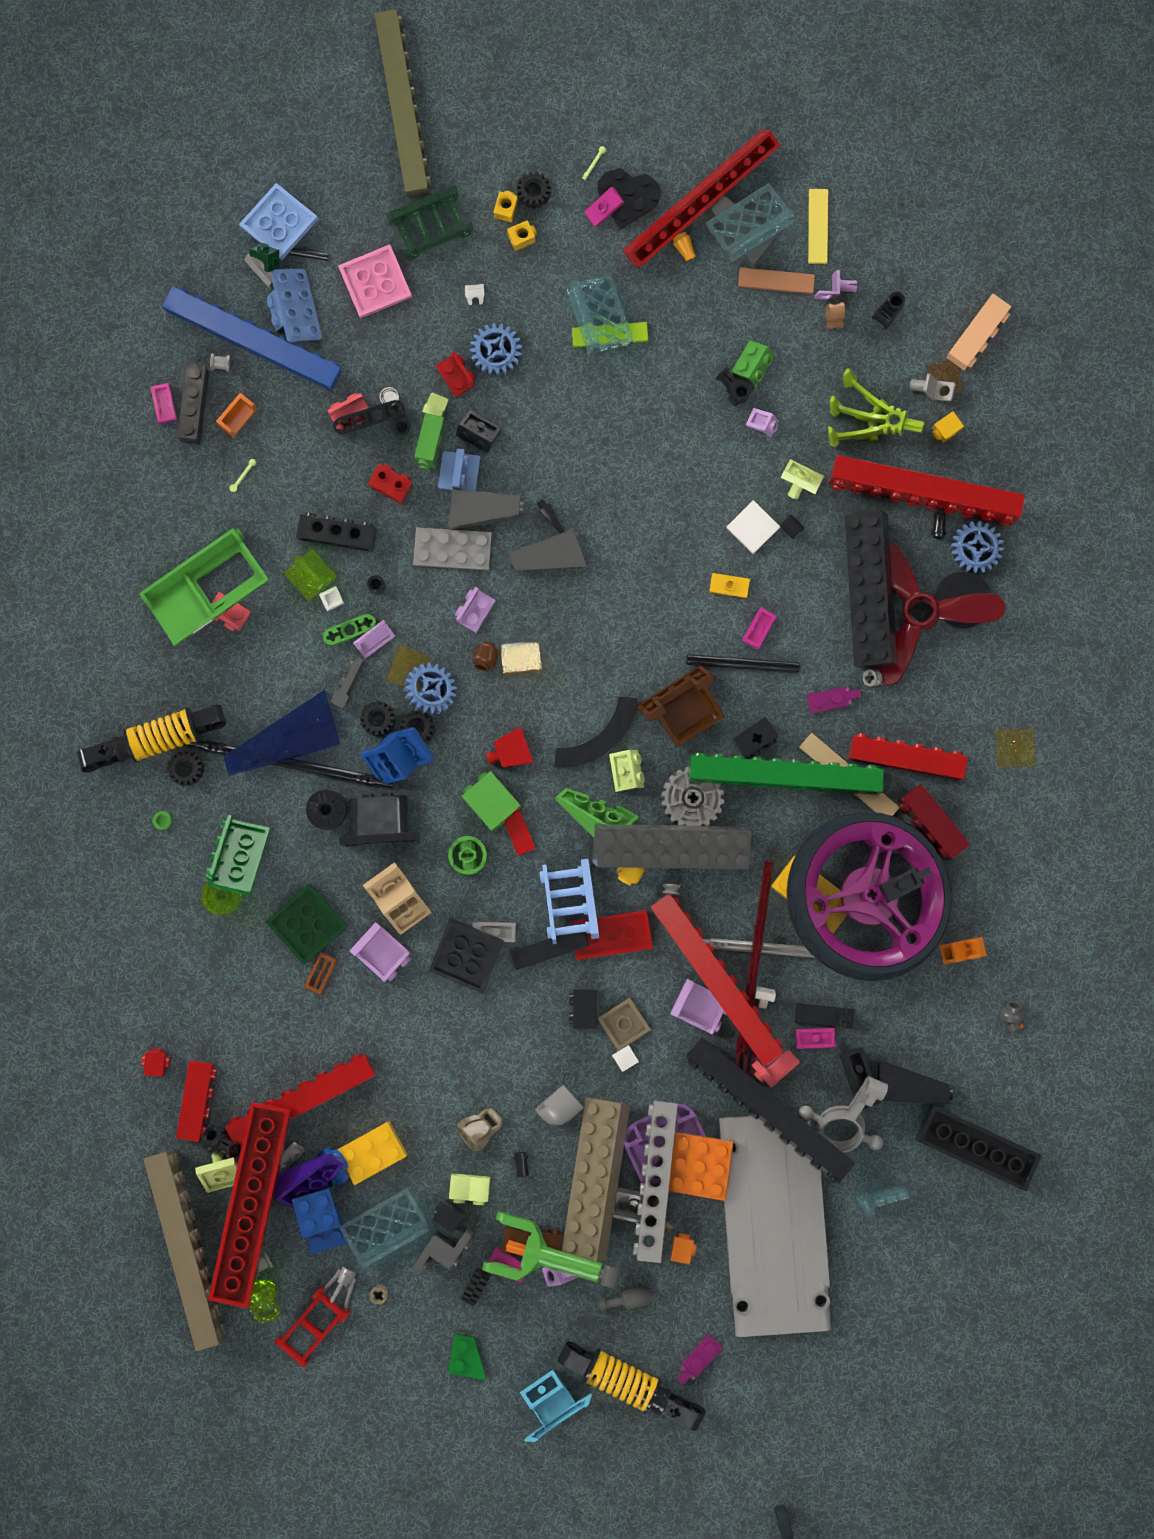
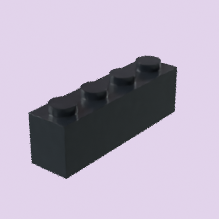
M187 364L178 431V439L182 443L200 444L209 377V370L206 365Z

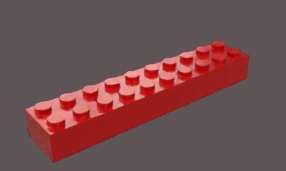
M836 455L828 484L834 490L843 491V488L851 490L853 494L861 495L864 492L868 493L870 497L877 499L883 496L887 497L888 501L899 502L901 500L906 501V504L910 506L925 505V508L928 510L944 509V513L947 514L963 513V517L974 518V516L981 517V520L985 522L996 520L1000 521V524L1004 526L1015 524L1021 517L1025 495L840 455Z
M251 1102L209 1301L243 1308L251 1306L292 1109Z

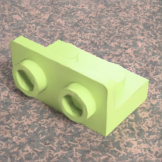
M626 750L609 754L616 792L644 788L645 778L641 772V756L638 750Z

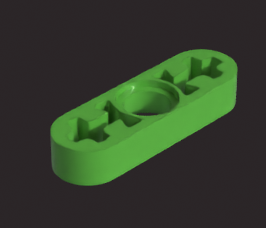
M364 614L328 628L323 634V639L330 646L338 645L365 634L376 626V620L372 615ZM368 618L369 621L373 620V622L370 624V628H367V626L360 627L362 631L359 632V628L355 622L359 621V625L365 623L364 619ZM353 625L355 633L353 635L345 634L346 626ZM341 628V633L345 638L341 639L339 635L335 637L334 642L330 639L327 640L330 632L338 634L339 631L337 629Z

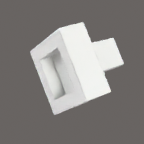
M484 284L465 286V297H467L469 305H472L474 297L479 299V304H483Z
M756 986L755 998L759 999V1008L766 1009L768 1001L774 1002L775 990Z

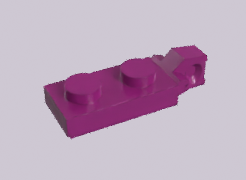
M841 687L807 694L810 714L846 707L852 704V699L861 697L860 689L850 691L849 687Z
M707 1334L683 1361L680 1367L682 1373L678 1376L677 1380L682 1385L689 1378L694 1380L723 1349V1346L710 1334Z

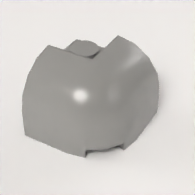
M563 1084L534 1110L546 1123L556 1126L570 1121L584 1107Z

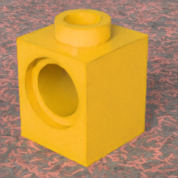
M499 191L493 212L494 218L512 223L518 204V196L510 191ZM509 203L511 204V206L509 208H503L502 204Z
M528 220L507 229V235L515 251L536 242L535 236H537V232L533 225L530 226ZM522 232L528 234L526 238H520L518 235Z
M952 411L934 424L932 427L934 431L932 433L938 441L941 440L944 443L960 432L964 425Z

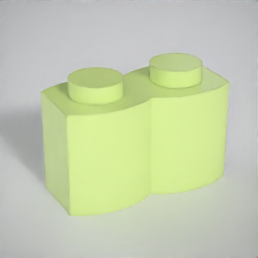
M452 1173L449 1199H453L454 1203H465V1200L473 1201L474 1205H484V1202L489 1201L491 1177Z

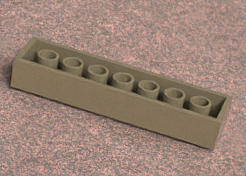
M586 1097L563 1238V1252L596 1262L606 1261L631 1104Z

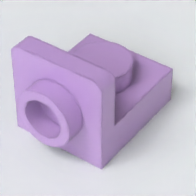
M753 408L746 426L764 432L768 437H772L773 433L778 429L779 420L772 413Z

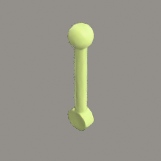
M605 147L599 148V153L583 175L582 179L585 181L601 155L606 152Z
M255 459L249 461V465L236 483L230 486L231 492L237 491V486L251 467L256 465Z

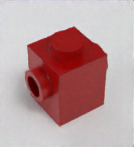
M152 1048L151 1051H146L141 1061V1066H144L143 1075L166 1076V1069L170 1068L171 1057H168V1053L163 1052V1048Z

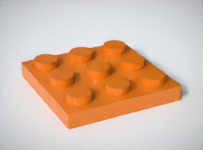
M675 1132L668 1191L725 1201L734 1141Z

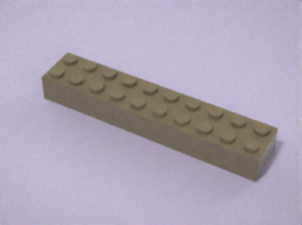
M171 1149L144 1158V1163L196 1351L219 1345L225 1339L224 1336L227 1335L224 1323L221 1324L220 1322L221 1309L219 1304L216 1305L214 1301L208 1300L211 1289L209 1282L211 1272L209 1267H205L203 1259H206L205 1250L203 1247L200 1248L198 1242L201 1239L198 1228L195 1229L194 1227L195 1214L193 1209H189V1192L187 1190L184 1191L183 1187L185 1177L182 1171L179 1172L177 1165L180 1164L178 1153H174V1150Z

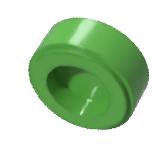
M159 811L153 817V825L159 830H167L172 825V816L166 811Z

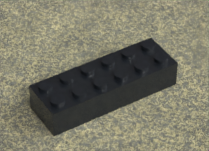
M931 1104L915 1138L916 1141L1024 1191H1027L1042 1156Z

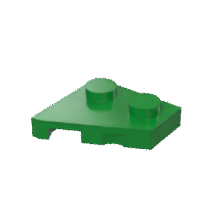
M454 1334L448 1374L485 1380L486 1375L474 1336Z

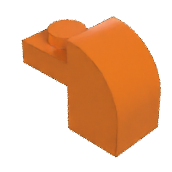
M983 937L939 945L943 964L987 956Z

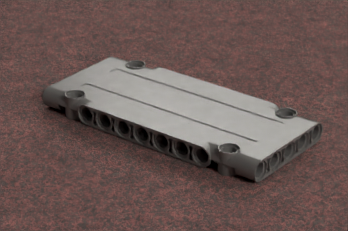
M752 1116L719 1118L721 1139L734 1141L735 1149L732 1152L727 1197L724 1201L735 1336L749 1337L831 1330L830 1298L828 1292L830 1282L821 1169L818 1171L812 1167L807 1157H800L790 1143L786 1145L778 1138L780 1135L775 1131L770 1132L763 1126L764 1122L759 1118L757 1120ZM805 1121L808 1125H810L813 1129L816 1130L815 1121ZM819 1295L825 1296V1302L821 1305L815 1303V1299ZM738 1302H747L746 1309H737Z

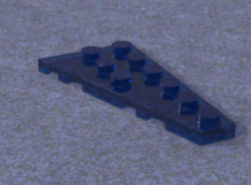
M323 690L223 756L228 775L232 776L341 745L326 691Z

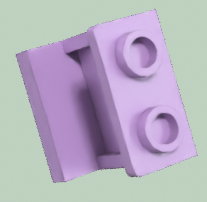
M377 922L371 926L350 950L354 956H357L378 975L383 982L387 980L391 982L398 974L396 970L399 966L404 967L411 960L409 957L411 953Z
M686 979L670 1013L712 1035L714 1031L718 1032L722 1025V1022L719 1021L722 1014L726 1015L709 989L689 979Z

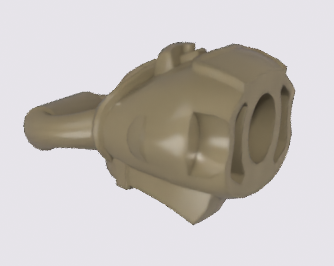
M487 1108L478 1115L462 1119L457 1125V1131L471 1150L479 1151L488 1145L493 1133L502 1127L503 1119L493 1108ZM486 1114L497 1124L496 1126L492 1127L484 1118Z

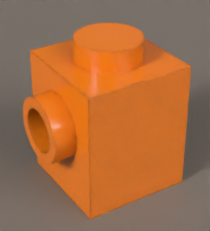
M679 1233L678 1236L674 1235L670 1261L690 1264L691 1256H695L697 1244H694V1239L690 1238L689 1234Z

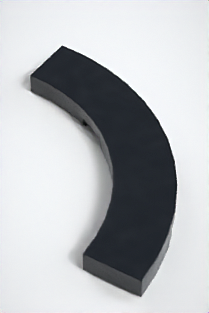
M619 696L615 713L605 729L595 738L584 744L568 748H556L554 767L579 766L594 761L610 751L628 730L635 714L638 698Z

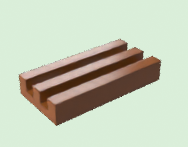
M320 952L305 982L304 988L322 995L338 960ZM323 957L325 958V961L319 971V974L313 986H310L309 984ZM331 961L332 963L328 969V972L320 986V989L318 990L316 989V987L323 975V972L328 962Z

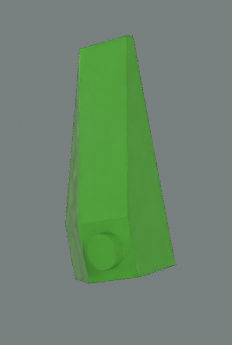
M565 788L555 798L593 837L595 824L635 825L639 819V816L617 805L616 810L606 807V801H589L588 795Z

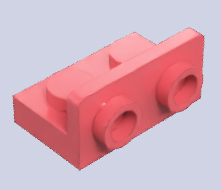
M354 393L348 396L346 401L342 403L336 402L331 405L328 413L334 421L338 417L366 409L368 406L361 393ZM361 414L354 418L356 425L365 421L364 416ZM351 417L347 418L349 421L347 423H342L341 420L338 421L339 425L336 428L341 429V431H344V427L348 425L352 428Z
M218 592L212 603H215L225 595ZM236 604L217 617L215 621L222 620L225 622L223 626L232 632L234 629L240 631L252 612L240 604Z

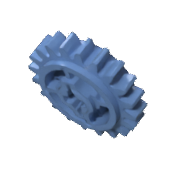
M493 323L492 329L485 325L486 331L479 328L480 336L474 334L473 337L476 342H470L471 346L474 347L470 349V354H475L471 358L472 361H477L476 367L482 366L481 370L483 373L488 369L490 376L493 371H496V375L499 376L500 370L504 374H507L506 368L513 370L512 363L519 364L516 357L521 358V353L518 351L522 350V345H517L520 343V338H515L516 332L510 333L509 326L503 330L502 323L499 328H496L495 323ZM499 336L494 340L488 339L490 337ZM506 340L511 345L510 353H508L504 348V343ZM482 346L488 351L486 359L481 354ZM497 346H499V351L496 350L495 352H493L492 348H497ZM497 359H505L504 361L499 363H492Z
M971 521L969 528L964 524L962 530L958 529L956 531L958 536L952 537V540L956 543L950 545L951 548H955L951 555H957L954 562H961L959 568L965 565V572L972 568L973 574H976L978 569L983 574L985 568L990 571L992 565L996 566L998 564L996 559L1002 558V555L998 552H1003L1004 548L999 547L1003 540H997L1000 533H993L995 527L989 530V523L982 527L981 521L976 526ZM974 534L972 541L963 542L966 536ZM983 536L989 540L991 545L984 541ZM975 544H978V547L981 548L979 551H976ZM963 550H965V552H968L971 555L972 560L967 558ZM991 553L987 560L980 562L982 554Z
M428 662L426 668L423 664H420L418 668L414 667L412 672L408 673V679L404 681V684L408 686H405L403 691L409 692L405 699H412L409 705L416 704L415 711L422 708V714L428 710L430 716H432L434 711L440 714L442 710L446 711L448 706H451L453 703L452 699L456 697V694L452 692L457 687L451 686L455 679H448L451 673L444 674L445 667L438 670V664L432 668ZM417 680H418L419 683H420V684H419V686H420V692H419V693H418L417 688H416ZM441 685H442L443 691H444L443 698L440 696V694H441V692H440V686H441Z

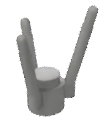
M343 1266L341 1270H337L322 1292L325 1293L338 1278L337 1282L339 1285L330 1299V1302H334L342 1286L347 1287L350 1284L343 1310L346 1312L357 1279L354 1278L356 1275L354 1271Z

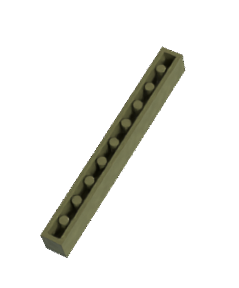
M396 9L374 13L406 196L412 197L429 194L428 188L431 187L430 176L425 175V170L428 169L427 159L422 158V152H425L423 140H419L418 135L422 134L420 122L416 123L415 116H419L417 104L413 105L412 100L416 98L414 87H410L409 81L413 80L411 69H407L406 63H410L408 51L404 52L403 45H406L405 34L400 32V28L403 27L402 16L397 15Z

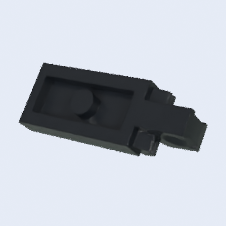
M917 867L912 868L878 886L886 902L889 903L923 886L922 884L925 883L923 879L932 875L929 867L921 871Z

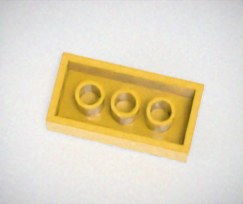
M795 856L792 857L771 885V888L786 900L789 871ZM819 874L817 889L824 896L834 895L841 891ZM841 898L827 901L829 909L843 906ZM813 903L814 911L818 912V906ZM844 912L830 913L825 924L834 933L848 914Z

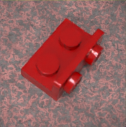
M453 351L451 356L437 364L436 368L455 398L475 387L474 380L476 379L471 370L467 371L464 365L466 363L460 354L457 355Z

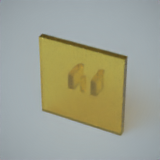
M539 641L501 645L503 675L542 671Z
M399 644L386 680L405 688V686H408L404 684V681L408 679V673L412 672L414 667L418 668L420 664H423L426 668L428 662L431 663L432 658ZM417 680L416 688H417V691H418V693H419V692H420V686H419L420 683H419V681Z
M1033 728L995 729L997 767L1036 766Z

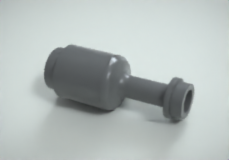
M639 1286L623 1290L622 1296L607 1301L605 1298H602V1300H599L601 1312H607L608 1308L624 1305L627 1310L647 1306V1303L651 1302L649 1288Z

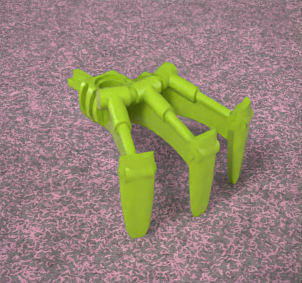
M850 368L846 369L843 373L844 387L847 389L853 386L874 406V411L867 413L842 406L834 395L831 396L829 403L832 416L836 417V415L838 416L842 412L854 416L856 419L868 422L867 426H869L865 430L838 433L829 426L828 435L831 446L836 447L839 444V440L869 439V442L878 441V435H888L890 431L892 435L899 433L900 436L903 435L904 429L922 433L924 422L909 419L908 411L904 410L902 412L901 408L895 410V406L891 405L889 407L888 403L883 399L878 400L856 382L858 380L857 376ZM893 418L900 419V422L898 424H890V421Z

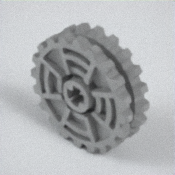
M685 767L684 772L681 770L676 771V776L671 775L669 777L670 783H665L663 788L666 791L661 793V797L664 798L661 805L666 807L665 815H670V821L672 823L676 821L677 825L709 826V821L714 822L717 819L716 814H720L722 811L720 805L724 804V800L721 799L724 791L719 789L721 784L688 782L689 767ZM692 793L698 798V801L695 800L694 803H691V800L687 798Z

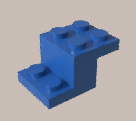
M415 727L390 733L377 747L364 750L360 754L374 776L379 780L384 779L382 781L384 784L406 779L418 765L430 763L435 758Z
M331 1188L292 1199L302 1238L306 1237L310 1254L349 1243L338 1205H335Z

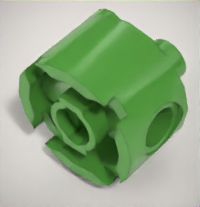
M464 836L453 842L449 849L448 858L451 866L457 872L463 875H474L484 869L488 853L480 840L472 836Z

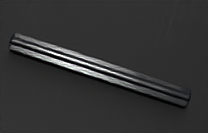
M688 654L686 657V664L694 666L701 665L798 673L800 670L799 662Z

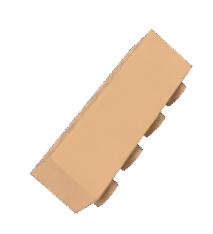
M992 294L946 358L964 371L968 366L972 368L977 361L975 357L977 353H983L988 346L986 342L988 338H994L999 331L997 326L1000 322L1005 323L1011 315L1008 313L1011 306Z

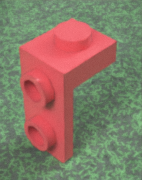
M787 1050L767 1069L758 1061L751 1066L756 1070L754 1075L761 1083L765 1081L772 1088L795 1068L800 1061Z

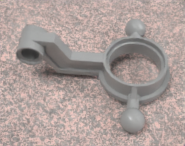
M868 1076L849 1107L834 1106L819 1115L814 1113L810 1106H802L798 1111V1116L804 1121L813 1120L817 1122L816 1131L843 1153L854 1150L862 1142L867 1143L872 1150H879L883 1146V1139L879 1135L869 1136L864 1134L865 1121L860 1112L865 1105L872 1107L876 1099L883 1100L888 1090V1084ZM847 1119L857 1125L858 1131L849 1140L835 1141L826 1136L824 1128L833 1120Z

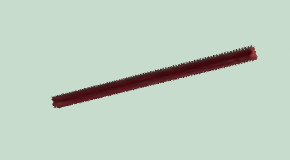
M764 861L763 867L765 868H763L761 878L763 880H761L760 885L762 887H760V899H758L760 904H758L756 914L758 916H756L755 921L757 923L754 926L756 928H754L753 934L755 935H753L754 940H752L754 942H752L753 947H751L753 952H751L750 958L752 959L749 962L751 963L749 964L750 969H748L750 971L747 974L749 976H747L748 981L746 982L748 983H746L747 988H745L746 995L750 999L747 1002L751 1008L754 1005V993H756L755 986H757L756 981L759 972V957H761V945H763L761 940L764 938L763 933L765 929L763 928H765V916H767L768 911L766 909H768V897H770L768 892L771 890L770 885L772 881L770 880H772L773 875L771 873H773L772 868H774L775 863L771 861ZM739 1034L738 1040L740 1041H738L739 1046H737L739 1048H737L738 1051L736 1052L738 1054H747V1042Z

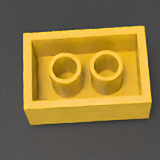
M390 1121L337 1149L347 1162L348 1168H346V1171L349 1173L354 1185L408 1155Z

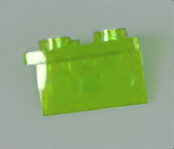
M313 549L309 550L302 558L297 555L293 559L295 564L284 573L308 601H311L337 577Z

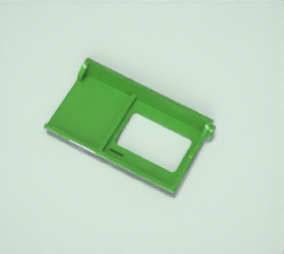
M232 528L139 593L157 618L174 647L270 581L242 541L245 537L239 529L235 531ZM242 553L253 569L254 575L215 603H210L199 586L198 580L235 554Z

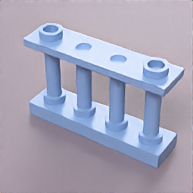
M581 860V866H578L577 869L547 872V866L542 865L543 871H540L541 883H545L550 927H547L548 939L552 938L553 944H557L556 936L580 932L591 933V939L599 938L589 860ZM575 876L583 877L584 884L580 885V887L550 891L549 880ZM581 894L586 896V903H583L581 906L552 909L551 898ZM580 913L588 914L589 921L585 922V924L559 928L554 926L553 917Z

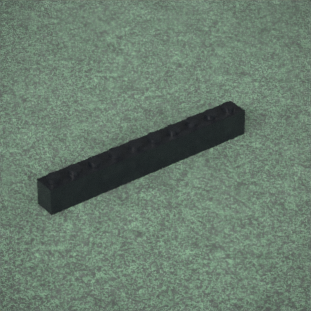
M701 1037L687 1054V1063L695 1070L697 1068L703 1072L702 1075L708 1081H714L719 1085L718 1089L724 1094L729 1093L734 1097L733 1101L738 1106H745L749 1110L748 1113L757 1120L759 1118L764 1122L763 1126L770 1132L775 1131L779 1134L778 1138L786 1145L790 1143L800 1157H807L812 1167L818 1171L820 1169L826 1173L825 1177L829 1181L840 1184L855 1165L854 1161L704 1038Z

